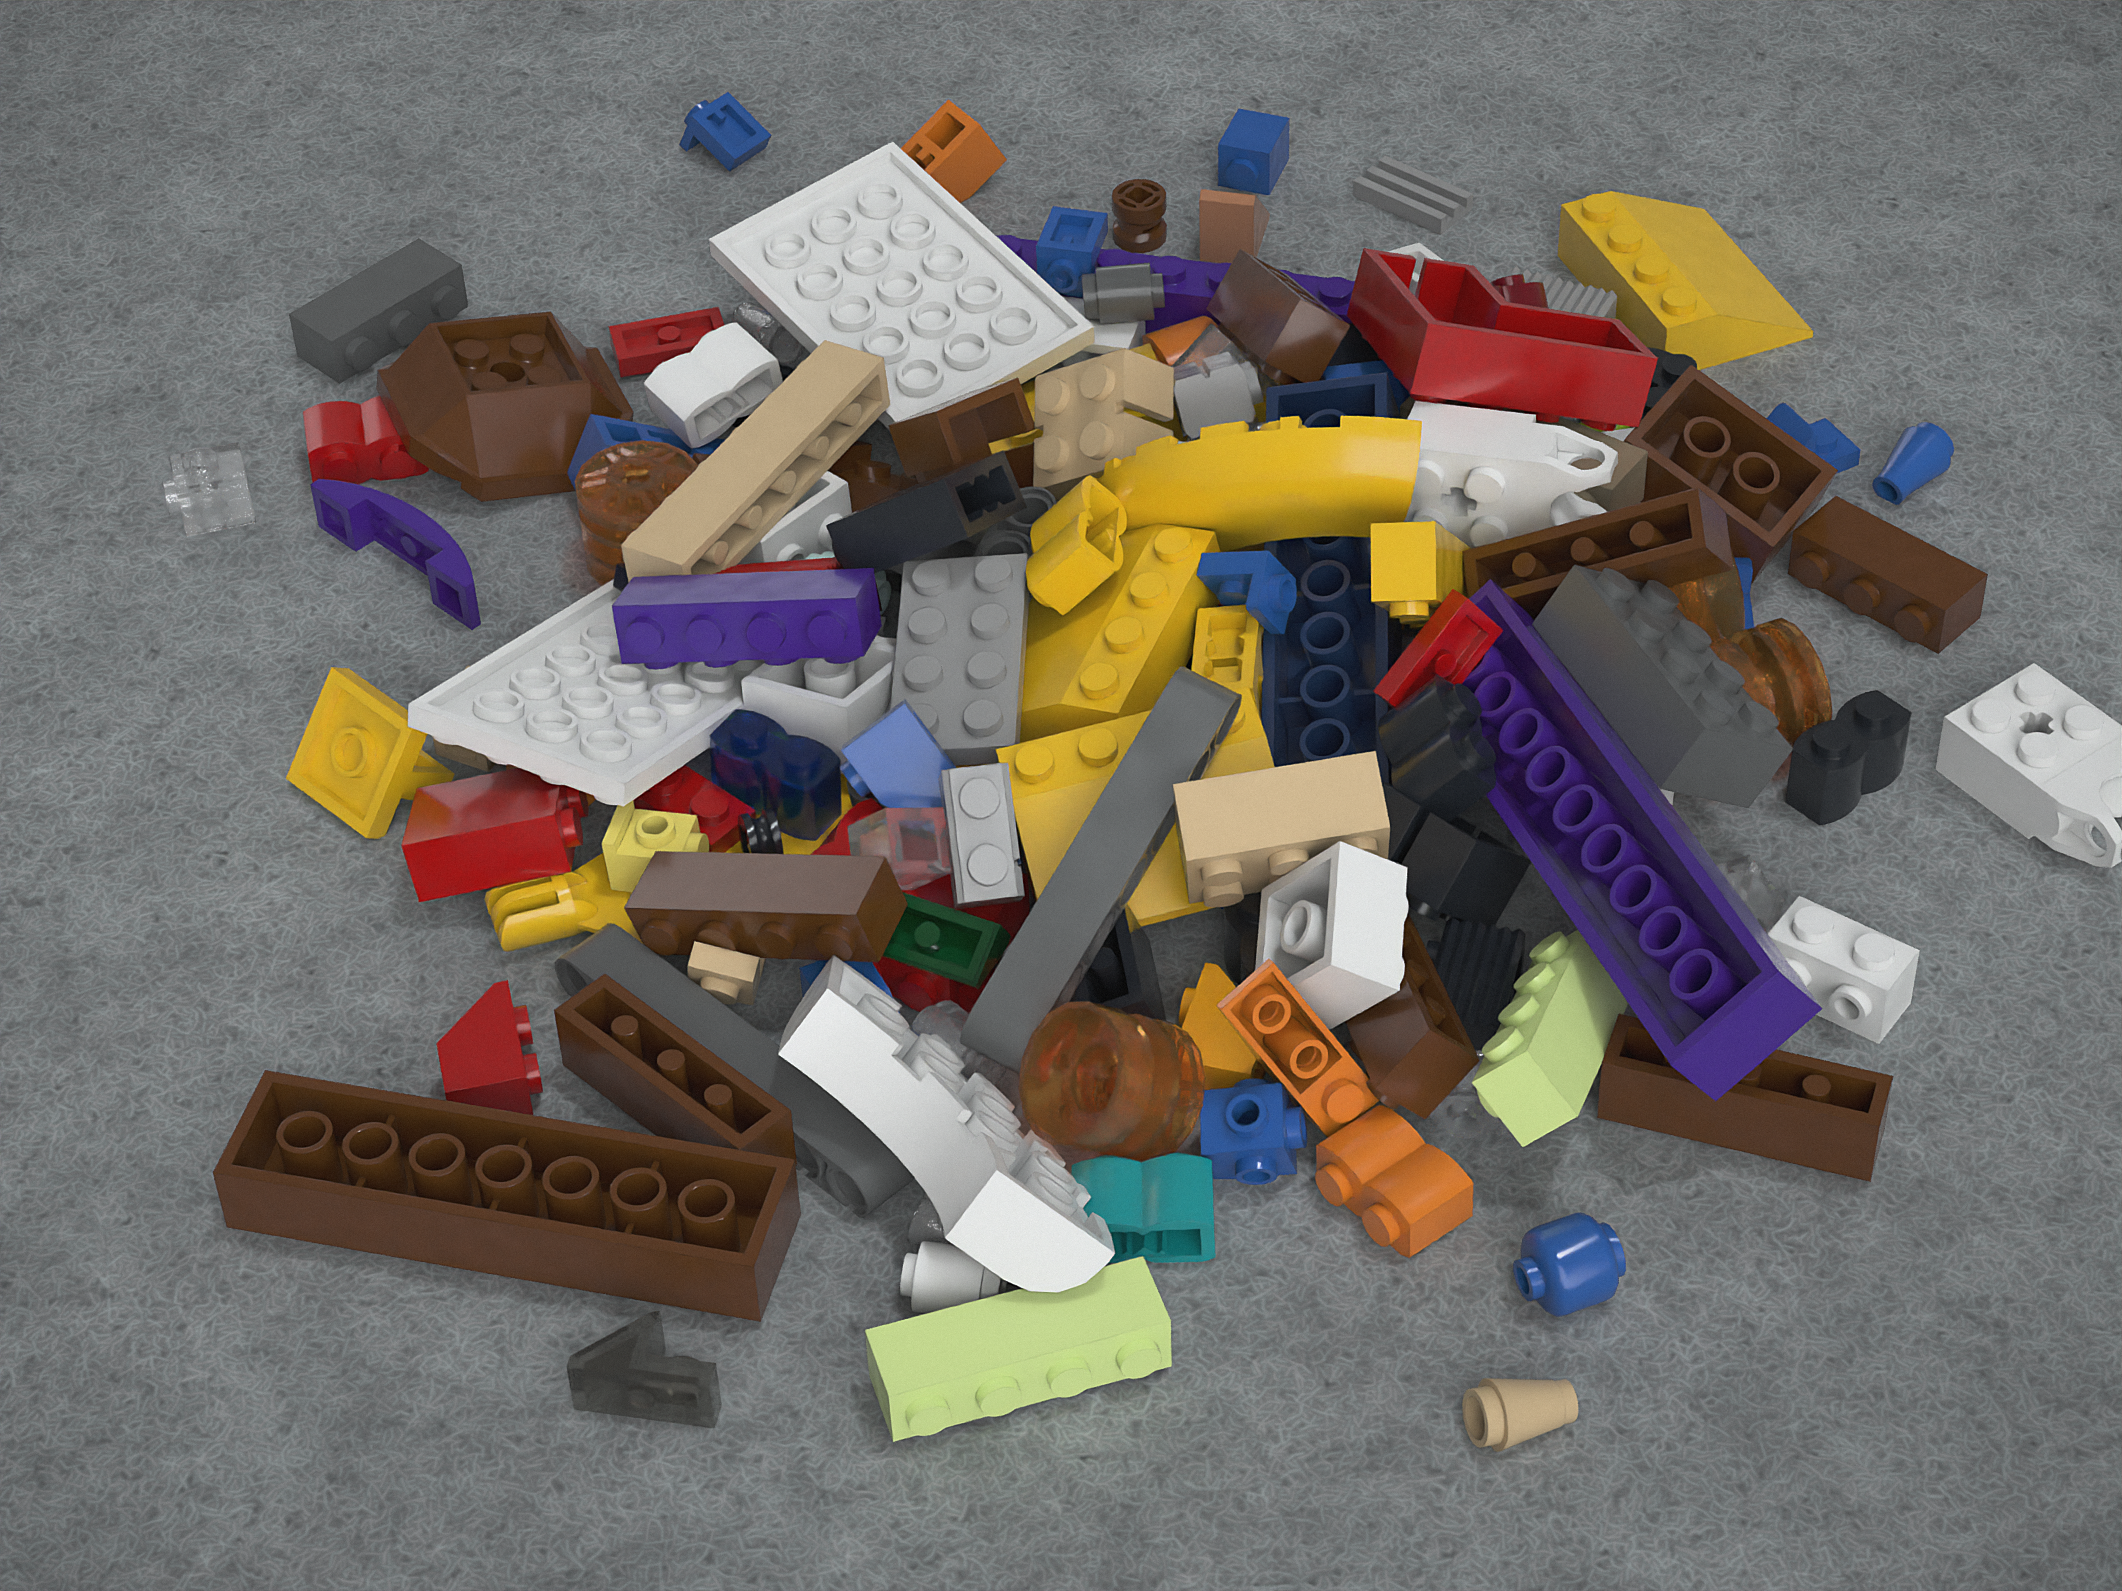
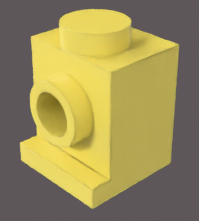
M633 800L624 807L617 805L601 843L611 890L628 892L634 891L655 851L709 852L708 836L700 833L697 815L635 809Z

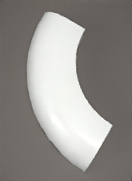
M833 955L810 986L786 1025L778 1055L794 1065L842 1103L899 1158L932 1201L940 1216L945 1239L1002 1279L1028 1291L1061 1292L1086 1283L1107 1265L1114 1256L1115 1250L1112 1236L1105 1220L1092 1212L1089 1218L1085 1213L1083 1207L1090 1200L1091 1196L1085 1187L1077 1183L1073 1176L1063 1168L1066 1162L1040 1132L1031 1129L1025 1136L1018 1129L1021 1124L1012 1113L1015 1106L981 1073L975 1072L969 1080L960 1073L965 1067L964 1062L950 1049L951 1046L937 1034L930 1036L922 1033L918 1037L909 1029V1024L904 1017L898 1013L902 1005Z

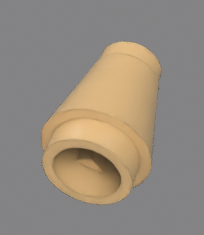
M1484 1378L1480 1381L1478 1387L1466 1390L1462 1403L1463 1419L1469 1438L1475 1446L1479 1448L1491 1446L1494 1451L1500 1452L1557 1429L1564 1424L1574 1423L1578 1416V1400L1572 1384L1567 1379L1554 1381Z

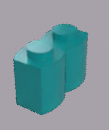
M1170 1153L1139 1162L1113 1155H1103L1072 1165L1073 1178L1077 1183L1084 1186L1091 1196L1090 1200L1083 1207L1088 1218L1092 1212L1102 1217L1112 1236L1115 1254L1108 1263H1119L1141 1256L1145 1260L1154 1263L1204 1262L1216 1257L1214 1188L1211 1159L1186 1153Z

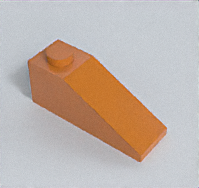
M947 100L900 148L959 203L969 199L1007 160L982 126L950 100Z

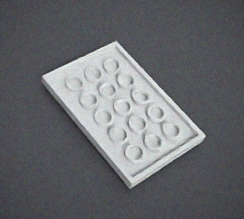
M894 142L879 148L709 239L711 256L810 353L826 340L884 358L891 405L878 419L888 429L890 424L970 391L1017 377L1020 384L1095 343L1094 325Z
M613 579L408 704V727L432 735L440 743L462 746L486 755L494 763L516 766L540 775V778L548 783L567 785L594 795L595 799L602 803L624 807L745 723L741 680L761 666L764 660H739L733 665L720 668L707 667L703 662H679L670 668L658 670L648 669L644 666V663L622 664L612 612V605L622 592L613 587Z

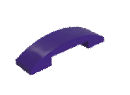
M318 479L310 484L318 526L355 552L376 541L428 576L432 602L435 606L471 630L481 625L474 579L467 558L451 535L436 521L407 502L372 488L326 479Z

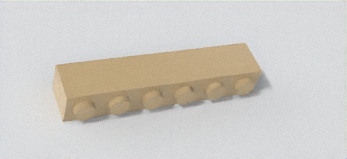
M824 340L628 536L621 545L628 582L633 577L714 574L730 568V566H736L891 405L884 358Z

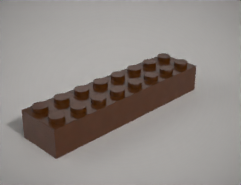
M268 1070L264 1071L213 1171L227 1228L759 1322L763 1318L801 1216L795 1159Z

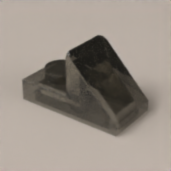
M653 1311L571 1355L567 1364V1373L574 1410L715 1428L722 1407L716 1363L699 1361L688 1356H665L666 1346L660 1311Z

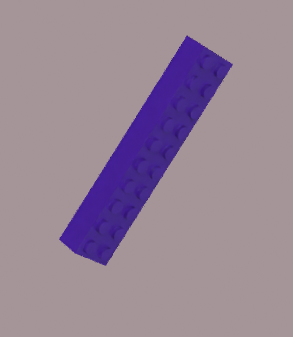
M1490 579L1469 600L1502 628L1503 632L1462 683L1474 693L1481 705L1482 714L1479 718L1482 726V736L1489 742L1496 756V761L1493 763L1496 774V786L1486 796L1670 1065L1716 1102L1820 1012L1822 1007L1650 775L1532 625L1535 621L1533 617Z

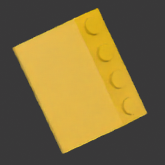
M1614 191L1592 194L1586 198L1561 204L1558 257L1584 287L1589 285L1597 289L1602 287L1606 293L1613 290L1617 295L1615 319L1620 320L1646 347L1661 349L1672 354L1688 355L1696 361L1697 369L1701 370L1813 337V330L1705 209Z
M1156 523L1124 532L1119 536L1124 555L1120 569L1067 614L1062 615L1053 607L1043 606L1032 597L1028 608L1020 743L1153 709L1174 673L1180 667H1186L1193 654L1198 609L1217 607L1220 602L1217 596L1197 577L1201 554L1220 552L1214 531Z
M1249 685L1232 689V691L1242 695L1239 711L1232 727L1201 780L1274 768L1267 737ZM1152 710L996 749L998 763H1008L1018 845L1035 903ZM1176 822L1127 903L1141 927L1216 908L1205 906L1204 901L1189 904Z

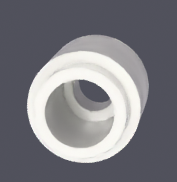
M922 1241L918 1254L907 1253L905 1256L901 1274L900 1294L901 1296L911 1297L913 1312L927 1314L1006 1293L1007 1281L955 1245Z

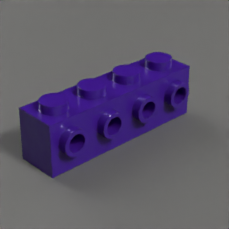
M873 568L633 577L612 605L621 663H644L646 668L654 670L670 668L679 662H703L707 667L720 668L733 665L739 660H764V663L767 665L782 666L794 663L801 658H824L826 662L831 664H844L864 657L882 627Z

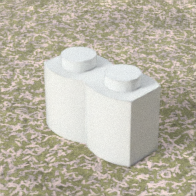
M736 322L724 325L705 334L690 353L681 354L662 362L653 370L652 374L643 384L650 410L690 448H697L722 435L737 418L752 414L783 381L778 360Z

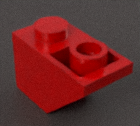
M508 980L494 983L436 1043L446 1101L534 1115L530 1095L543 1093L536 1053L522 1054L521 1046L534 1044L526 1005L513 1007Z

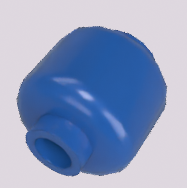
M1582 1212L1536 1226L1526 1232L1521 1242V1259L1515 1260L1513 1263L1515 1281L1522 1296L1527 1301L1536 1300L1546 1312L1556 1317L1577 1312L1612 1298L1617 1291L1619 1277L1625 1275L1626 1271L1624 1251L1615 1231L1609 1224L1605 1222L1599 1224L1593 1217Z

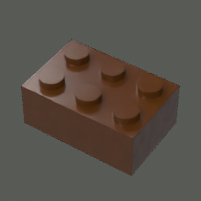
M1693 365L1686 369L1640 421L1639 428L1635 427L1623 441L1648 451L1644 499L1640 503L1698 487L1726 511L1732 558H1750L1752 560L1753 573L1751 584L1793 535V530L1801 525L1816 509L1838 472L1832 465Z

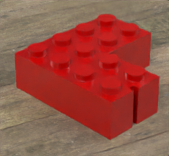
M1363 248L1347 317L1360 331L1362 338L1367 340L1378 353L1377 356L1394 373L1393 376L1400 380L1410 393V397L1414 400L1446 404V400L1450 399L1467 402V405L1473 408L1503 411L1504 408L1524 410L1525 414L1536 415V420L1549 423L1559 422L1560 416L1578 418L1584 425L1603 431H1614L1617 424L1639 428L1658 358L1620 320L1509 303L1474 265L1424 258L1414 296L1409 290L1416 263L1414 256Z

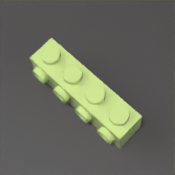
M1579 930L1566 937L1561 931L1555 932L1542 940L1530 952L1529 957L1532 959L1528 970L1515 982L1514 988L1517 992L1512 1002L1499 1014L1498 1020L1501 1024L1496 1034L1482 1048L1484 1058L1472 1081L1483 1107L1492 1116L1502 1120L1522 1147L1578 1117L1602 1064L1618 1014H1624L1628 1005L1627 1000Z
M1143 1256L1104 1266L1086 1283L1061 1292H1035L1021 1288L865 1330L869 1376L893 1442L917 1435H932L946 1427L987 1416H1002L1016 1408L1053 1398L1072 1397L1086 1389L1123 1379L1142 1378L1156 1370L1172 1366L1171 1319Z

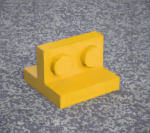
M331 667L286 779L365 838L380 839L386 835L401 798L414 800L417 788L451 782L455 773L421 750L428 734L408 727L407 709L349 668Z

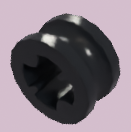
M772 808L762 810L761 816L756 819L751 818L748 813L738 815V832L743 853L784 854L778 821Z

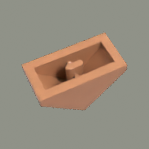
M1201 189L1199 199L1200 261L1232 263L1240 249L1257 258L1270 213L1256 195Z

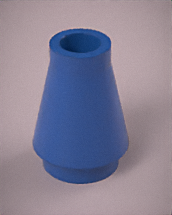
M1921 422L1916 426L1904 429L1883 469L1873 480L1872 486L1877 496L1895 505H1899L1908 495L1947 471L1951 465V457L1954 454V445L1951 438L1943 429L1929 422Z

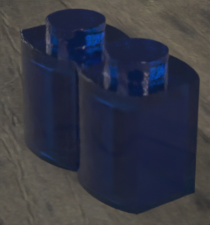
M736 709L709 735L712 783L756 810L757 815H761L764 809L772 808L781 832L794 838L816 841L842 815L841 769L839 767L841 760L825 744L805 736L788 735L779 723L768 716L743 709Z

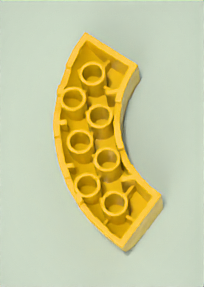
M1299 416L1280 417V421L1265 423L1260 427V431L1250 432L1249 425L1245 421L1217 424L1200 428V439L1178 444V439L1169 435L1137 446L1136 455L1125 457L1122 460L1113 458L1107 461L1104 466V475L1100 478H1093L1118 497L1124 506L1127 516V526L1124 532L1156 523L1214 531L1220 552H1230L1255 544L1293 538L1320 536L1371 537L1370 523L1404 522L1407 516L1416 481L1422 421L1385 417L1341 416L1340 427L1307 428L1302 425V420Z

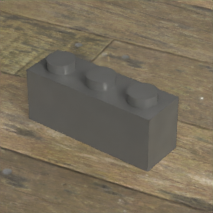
M418 238L291 312L289 317L297 356L339 384L358 372L367 370L378 360L400 347L412 343L429 323L444 322L445 320L452 319L460 311L468 307L462 265Z

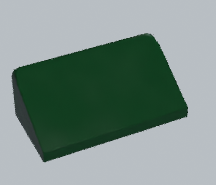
M903 892L908 905L882 957L979 989L1006 950L1011 935L1000 924Z

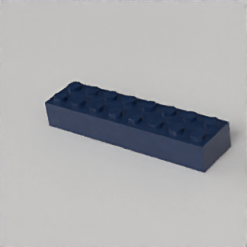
M1387 372L1266 388V423L1280 421V417L1299 416L1302 420V425L1307 428L1340 427L1341 416L1400 419ZM1320 536L1264 542V551L1269 550L1296 579L1297 591L1296 603L1293 610L1289 612L1284 634H1270L1265 628L1263 632L1262 726L1267 737L1274 767L1376 751L1381 780L1392 784L1391 770L1393 765L1388 759L1381 743L1378 725L1380 718L1393 708L1374 693L1373 690L1402 655V623H1400V618H1391L1389 611L1371 602V537Z

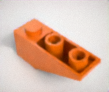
M1269 958L1216 1005L1275 1083L1283 1084L1291 1102L1296 1107L1302 1106L1305 1117L1327 1138L1364 1115L1379 1101L1366 1084L1369 1080L1367 1075Z

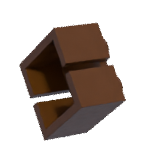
M1018 377L970 391L888 425L906 477L916 475L918 484L995 454L991 452L988 443L1036 429L1034 428V421ZM1034 442L1004 450L1019 489L1033 487Z

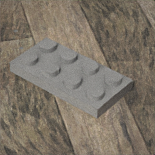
M1027 553L904 562L890 710L906 699L955 766L998 763L996 749L1020 743L1030 592L1026 583Z

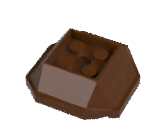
M551 311L429 323L396 361L377 370L376 389L408 454L434 472L461 482V489L481 502L575 491L567 471L590 414L633 422L634 412L598 348L583 346Z

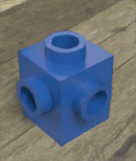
M1253 1078L1241 1080L1235 1083L1232 1088L1200 1091L1201 1156L1212 1160L1214 1179H1236L1244 1184L1262 1185L1275 1181L1279 1175L1297 1174L1296 1149L1306 1148L1307 1146L1306 1119L1302 1106H1293L1282 1083H1272L1265 1079Z

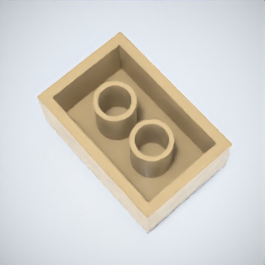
M1376 751L1173 784L1176 831L1189 904L1203 901L1207 907H1225L1236 904L1244 899L1245 894L1262 892V889L1339 841L1388 860L1390 823Z

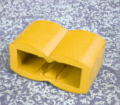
M1091 475L1085 477L1039 517L1031 527L1030 538L1033 555L1029 557L1026 564L1027 587L1031 595L1040 604L1046 607H1053L1062 615L1067 614L1120 569L1123 563V548L1119 536L1124 533L1127 526L1125 508L1118 497Z

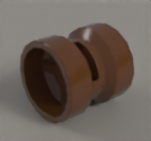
M1133 179L1119 184L1113 190L1112 211L1114 216L1117 217L1112 227L1115 245L1131 253H1146L1160 248L1166 242L1167 224L1164 218H1162L1167 207L1164 187L1148 179Z

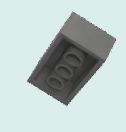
M1574 565L1532 623L1534 628L1660 789L1749 808L1793 750L1791 745L1777 730L1776 727L1779 721L1776 716L1750 697L1742 687L1745 683L1743 676L1734 667L1718 658L1709 647L1712 643L1710 636L1701 627L1687 620L1677 607L1679 604L1678 597L1668 587L1655 580H1648L1646 583L1633 581L1610 568H1604L1600 572Z

